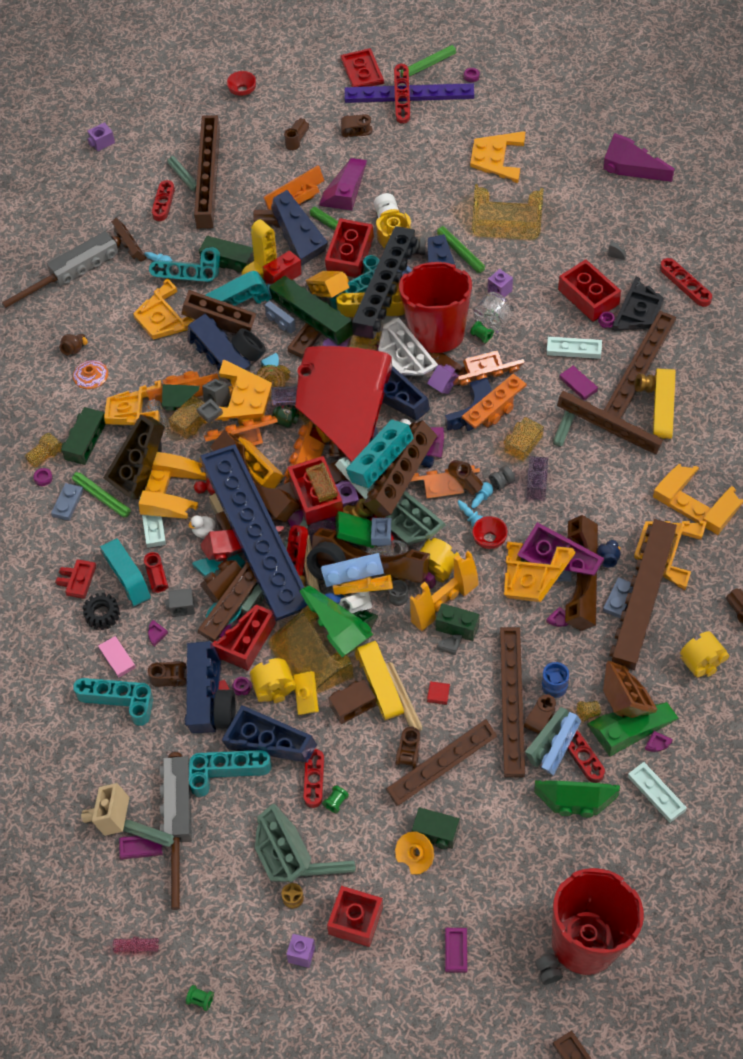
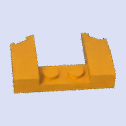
M157 452L146 490L142 491L139 500L140 515L187 519L188 514L185 511L189 508L197 510L198 502L166 494L171 477L206 480V473L200 470L202 464L182 456Z
M678 464L654 489L653 498L696 523H699V521L707 522L705 528L719 535L743 504V499H738L734 493L736 489L731 486L715 505L709 508L682 492L683 488L699 470V467L693 466V468Z
M469 551L466 552L465 559H462L459 555L454 557V578L437 592L431 595L428 584L424 582L420 586L422 594H418L415 598L413 596L410 597L411 623L421 632L436 620L435 611L439 612L442 603L445 604L448 600H454L459 592L465 597L479 585L477 569L473 556Z

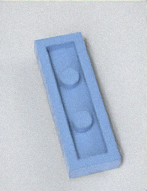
M379 553L321 566L326 587L384 574Z
M569 712L568 716L564 717L559 734L554 736L549 753H546L542 759L543 770L553 776L581 723V719L576 714Z

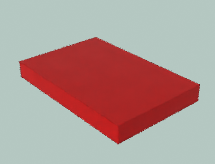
M371 48L340 55L352 87H372L384 84L383 76Z

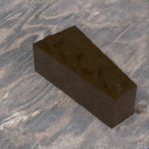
M140 414L103 479L129 498L140 500L142 491L145 490L165 426L151 416Z

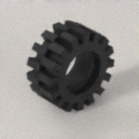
M96 593L94 598L91 595L89 597L90 601L86 599L85 605H83V615L86 622L91 628L94 627L96 630H98V627L104 630V626H107L108 629L111 628L110 624L115 625V620H119L120 615L116 599L112 598L110 594L106 597L105 593H102L101 596H99V593ZM105 606L109 609L108 613L103 616L94 615L95 610L99 607Z

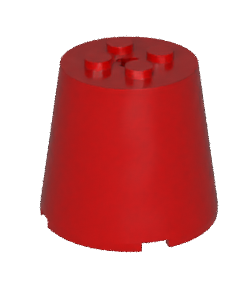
M429 262L413 267V271L408 274L405 273L399 282V292L408 329L427 352L443 353L453 350L464 339L472 293L471 277L465 270L461 271L456 268V265L445 262Z
M599 868L576 871L562 882L555 893L552 912L551 942L553 952L558 961L570 971L582 975H594L606 970L635 941L641 931L644 910L636 890L632 889L620 875Z

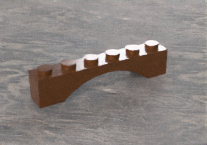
M224 430L210 448L216 451L235 444L265 507L270 511V517L275 521L279 519L286 522L300 504L288 492L261 485L252 475L247 465L245 446L234 434Z
M584 515L578 516L568 521L567 538L597 554L598 524ZM597 572L595 576L577 573L574 594L565 605V623L579 631L596 626Z
M319 528L313 535L312 549L317 544L326 541L339 546L344 552L346 560L371 555L353 546L348 541L338 539L336 531ZM411 549L394 556H380L384 574L391 575L393 578H404L414 583H422L428 575L429 553ZM319 552L317 554V558L320 560L334 561L331 555Z

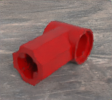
M156 552L146 554L144 565L152 592H163L169 587L161 557Z

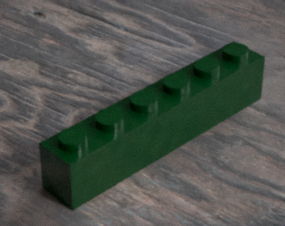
M283 276L269 286L271 297L276 303L337 345H340L353 335L352 320L349 317L344 316L339 310L329 306L327 302L320 300L315 294L308 292L305 287L299 286L294 280Z

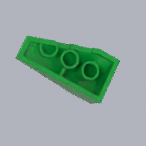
M309 585L299 591L310 610L319 616L317 622L321 627L324 626L329 633L326 637L342 658L355 651L357 647L363 645L373 636L371 628L366 622H363L360 618Z
M665 702L655 704L658 709L656 713L632 718L628 716L622 717L613 712L604 714L587 723V725L606 753L611 757L679 718L670 705Z

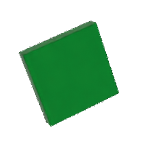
M338 511L336 515L337 538L374 548L375 545H371L372 520Z

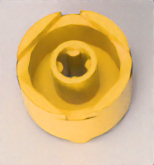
M390 209L381 213L379 219L377 218V240L384 249L395 226L411 229L410 217L405 212L403 214L397 209Z
M427 539L420 551L430 554L428 572L433 574L437 581L444 583L453 572L454 557L458 556L459 553L456 551L454 554L451 551L452 547L440 539Z
M707 631L699 634L701 638L698 640L691 639L680 652L682 656L680 659L697 678L705 674L708 677L717 672L716 667L725 662L730 656L712 632Z
M270 659L269 663L265 665L261 662L250 671V680L259 702H282L285 700V696L296 689L290 668L284 659Z

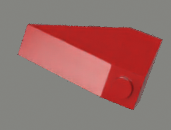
M275 526L280 535L284 530V526ZM233 530L210 531L200 544L208 560H215L217 562L225 561L227 558L243 552Z

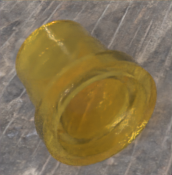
M579 701L577 703V713L581 721H588L589 718L601 715L598 701Z

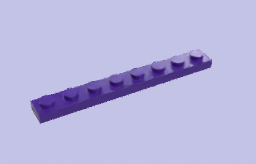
M474 83L409 85L410 101L474 99ZM401 85L397 87L399 89H405L406 85ZM395 86L345 87V103L395 101ZM400 98L398 101H407V100H406L405 98Z

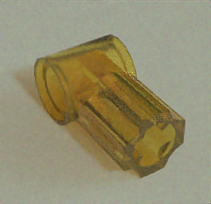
M46 433L41 437L39 444L25 455V458L29 464L36 468L50 456H57V453L61 452L63 443L51 433Z

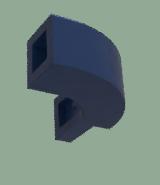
M487 378L470 382V395L473 403L468 408L445 415L447 431L452 429L458 430L462 426H465L467 431L474 429V427L462 419V415L492 391Z

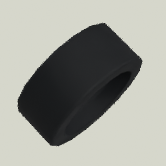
M241 328L231 339L235 349L250 361H258L266 352V348L261 340L246 329Z
M326 541L317 544L307 556V567L310 573L323 581L324 577L321 566L317 561V554L319 552L331 555L335 563L346 561L341 548L332 542Z
M217 690L214 699V724L216 728L228 729L236 714L235 692L233 690Z

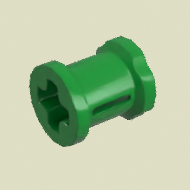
M477 321L472 326L470 334L472 336L476 335L486 344L493 337L494 330L486 328L482 325V322Z
M334 785L332 793L322 804L326 809L337 814L340 811V805L344 799H348L349 794L343 788Z
M192 985L186 996V1004H194L202 1007L204 1011H208L213 1001L214 992H206L197 989L196 985Z

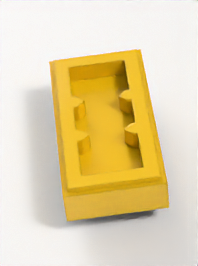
M314 672L295 674L294 682L296 684L295 693L298 715L319 712Z

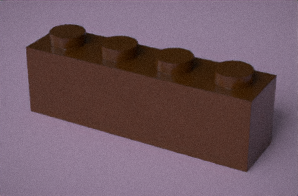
M188 290L181 315L196 320L206 314L216 322L218 328L236 334L241 328L251 332L257 313Z

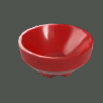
M237 71L228 77L227 87L231 93L245 96L256 88V78L248 71ZM246 87L247 90L239 91L238 88Z
M486 516L476 521L472 533L474 541L480 547L495 549L505 542L508 530L506 524L501 519ZM486 534H493L496 538L494 541L488 542L484 539V536Z

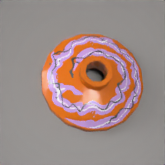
M95 360L79 364L73 372L75 384L84 389H95L106 382L108 378L107 367L100 361Z

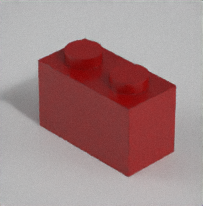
M291 251L284 253L263 266V280L269 285H272L283 276L293 280L301 275V260Z

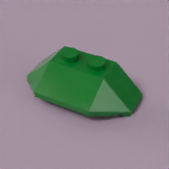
M535 780L534 793L554 813H559L561 816L580 814L585 818L593 817V815H598L618 798L620 785L572 781Z

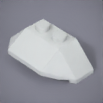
M399 317L383 325L378 351L390 354L392 366L402 375H424L436 369L438 364Z

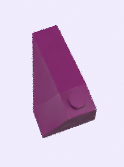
M614 133L604 158L603 169L617 175L672 182L675 168L658 157L653 158L647 154L648 150L645 148L641 150L634 145L635 142L630 138Z
M350 158L323 192L319 206L352 211L367 160Z
M538 522L517 556L530 563L550 565L557 547L573 548L575 555L564 570L595 576L604 561L603 557Z

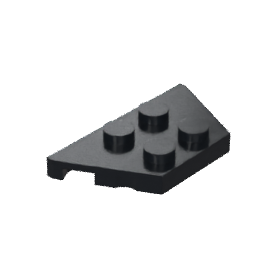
M636 276L617 315L612 330L650 329L663 305L664 298L659 293L654 292L649 285L645 286L641 283V279Z

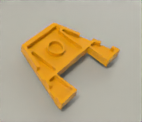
M526 132L474 139L470 167L489 174L491 172L499 175L501 178H508L512 182L518 183L520 168L503 167L506 145L524 146Z
M168 278L163 282L160 289L157 288L154 291V295L149 300L147 299L133 313L134 319L153 340L188 330V325L195 321V319L189 317L181 319L165 301L166 298L177 293V288Z
M223 360L219 376L236 380L228 408L220 407L223 410V414L215 420L229 421L231 418H240L241 420L264 416L272 390V383Z
M161 380L155 381V385L150 387L146 385L140 386L138 391L132 393L126 391L108 397L105 407V423L135 425L140 414L151 416L160 422L159 411L142 413L143 398L148 397L147 390L162 387Z
M645 521L634 554V558L637 560L643 557V553H640L642 544L648 541L646 531L648 525L652 526L653 521ZM690 521L672 523L676 524L677 528L663 577L683 590H686L691 571L672 566L681 535L702 540L707 523L705 521H699V523H690Z
M507 542L508 556H506L507 573H505L504 595L510 599L541 602L575 555L573 548L557 547L550 565L521 562V557L517 556L522 548L523 543Z
M388 552L382 554V556H390ZM391 575L374 579L371 576L333 585L335 595L393 589Z

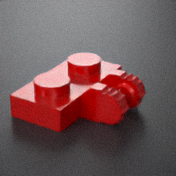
M77 559L74 568L61 567L59 570L61 575L69 576L70 579L57 577L55 583L59 586L67 587L65 591L66 596L85 599L96 569V563Z

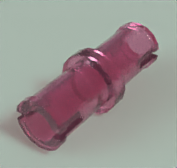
M134 936L133 939L116 938L113 940V946H116L113 948V952H133V954H139V952H158L159 945L156 944L159 943V939H139V936Z

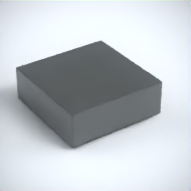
M212 399L196 409L197 413L208 424L223 414V410Z

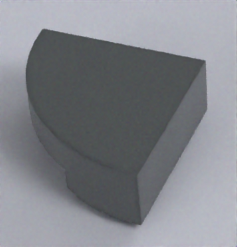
M610 241L608 256L625 260L626 251L622 250L618 243Z
M452 635V637L441 640L437 645V649L456 655L462 636Z

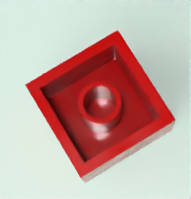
M341 886L327 924L328 935L370 947L383 910V898Z

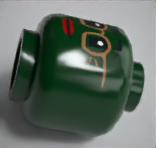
M280 402L279 405H275L272 417L275 416L278 422L275 424L290 428L292 424L297 423L300 414L297 413L294 405Z

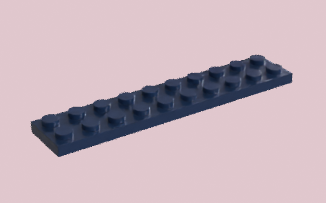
M236 445L200 455V462L275 620L278 621L310 609L299 592L304 588V585Z

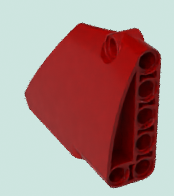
M343 346L305 348L301 365L297 370L298 385L295 407L315 424L351 462L369 444L370 439L373 438L383 401L384 385L388 383L392 369L391 355L381 351Z

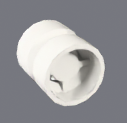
M381 194L374 200L378 219L381 213L386 210H399L395 197L392 194Z

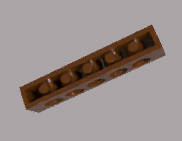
M423 420L409 425L414 439L378 477L374 487L367 493L368 497L364 504L378 518L392 514L437 437L436 433Z

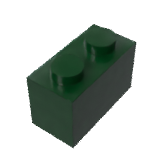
M442 603L436 617V631L449 635H461L463 639L474 641L479 628L480 614Z
M419 807L412 832L424 834L431 843L440 849H453L460 826V818Z

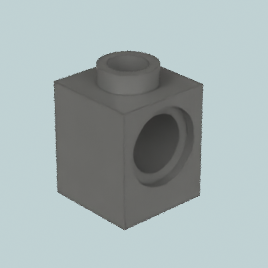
M214 379L202 386L204 403L210 399L219 407H224L230 403L228 384Z
M192 588L168 591L169 599H165L166 610H170L172 617L195 614Z

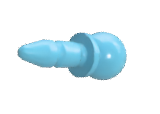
M152 252L144 253L148 259L153 261H172L171 257L167 255H156Z
M483 482L482 489L476 493V497L472 501V508L479 506L482 500L485 501L492 495L493 486L490 483Z
M458 500L457 503L460 509L469 517L467 521L471 522L473 528L476 521L483 518V516L478 515L477 511L473 513L466 503Z

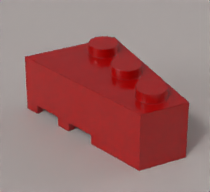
M256 604L238 620V623L232 629L224 632L225 635L217 642L214 641L212 645L221 660L248 671L276 624L272 611Z

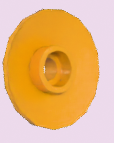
M408 832L397 841L395 848L396 859L398 862H404L408 865L411 874H422L431 867L434 859V849L430 840L424 834ZM416 849L419 850L420 855H417Z

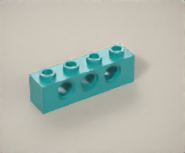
M392 419L346 468L351 483L369 488L414 439L409 424Z

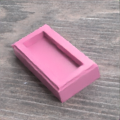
M116 636L98 646L118 678L136 668Z

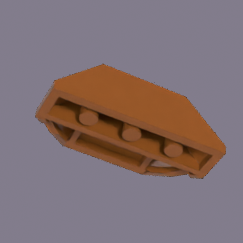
M607 661L603 692L613 712L622 717L628 716L632 718L656 713L658 709L646 688L635 676L629 673V669L625 665Z

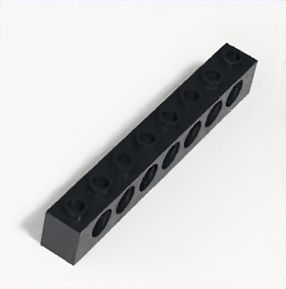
M394 227L352 321L353 335L374 339L376 333L380 332L381 321L386 318L387 307L390 308L392 296L397 292V284L402 278L403 271L407 269V261L412 257L413 248L417 246L418 238L415 237L414 229Z

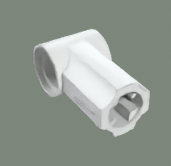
M369 591L351 593V595L341 598L339 603L340 606L351 613L372 608Z

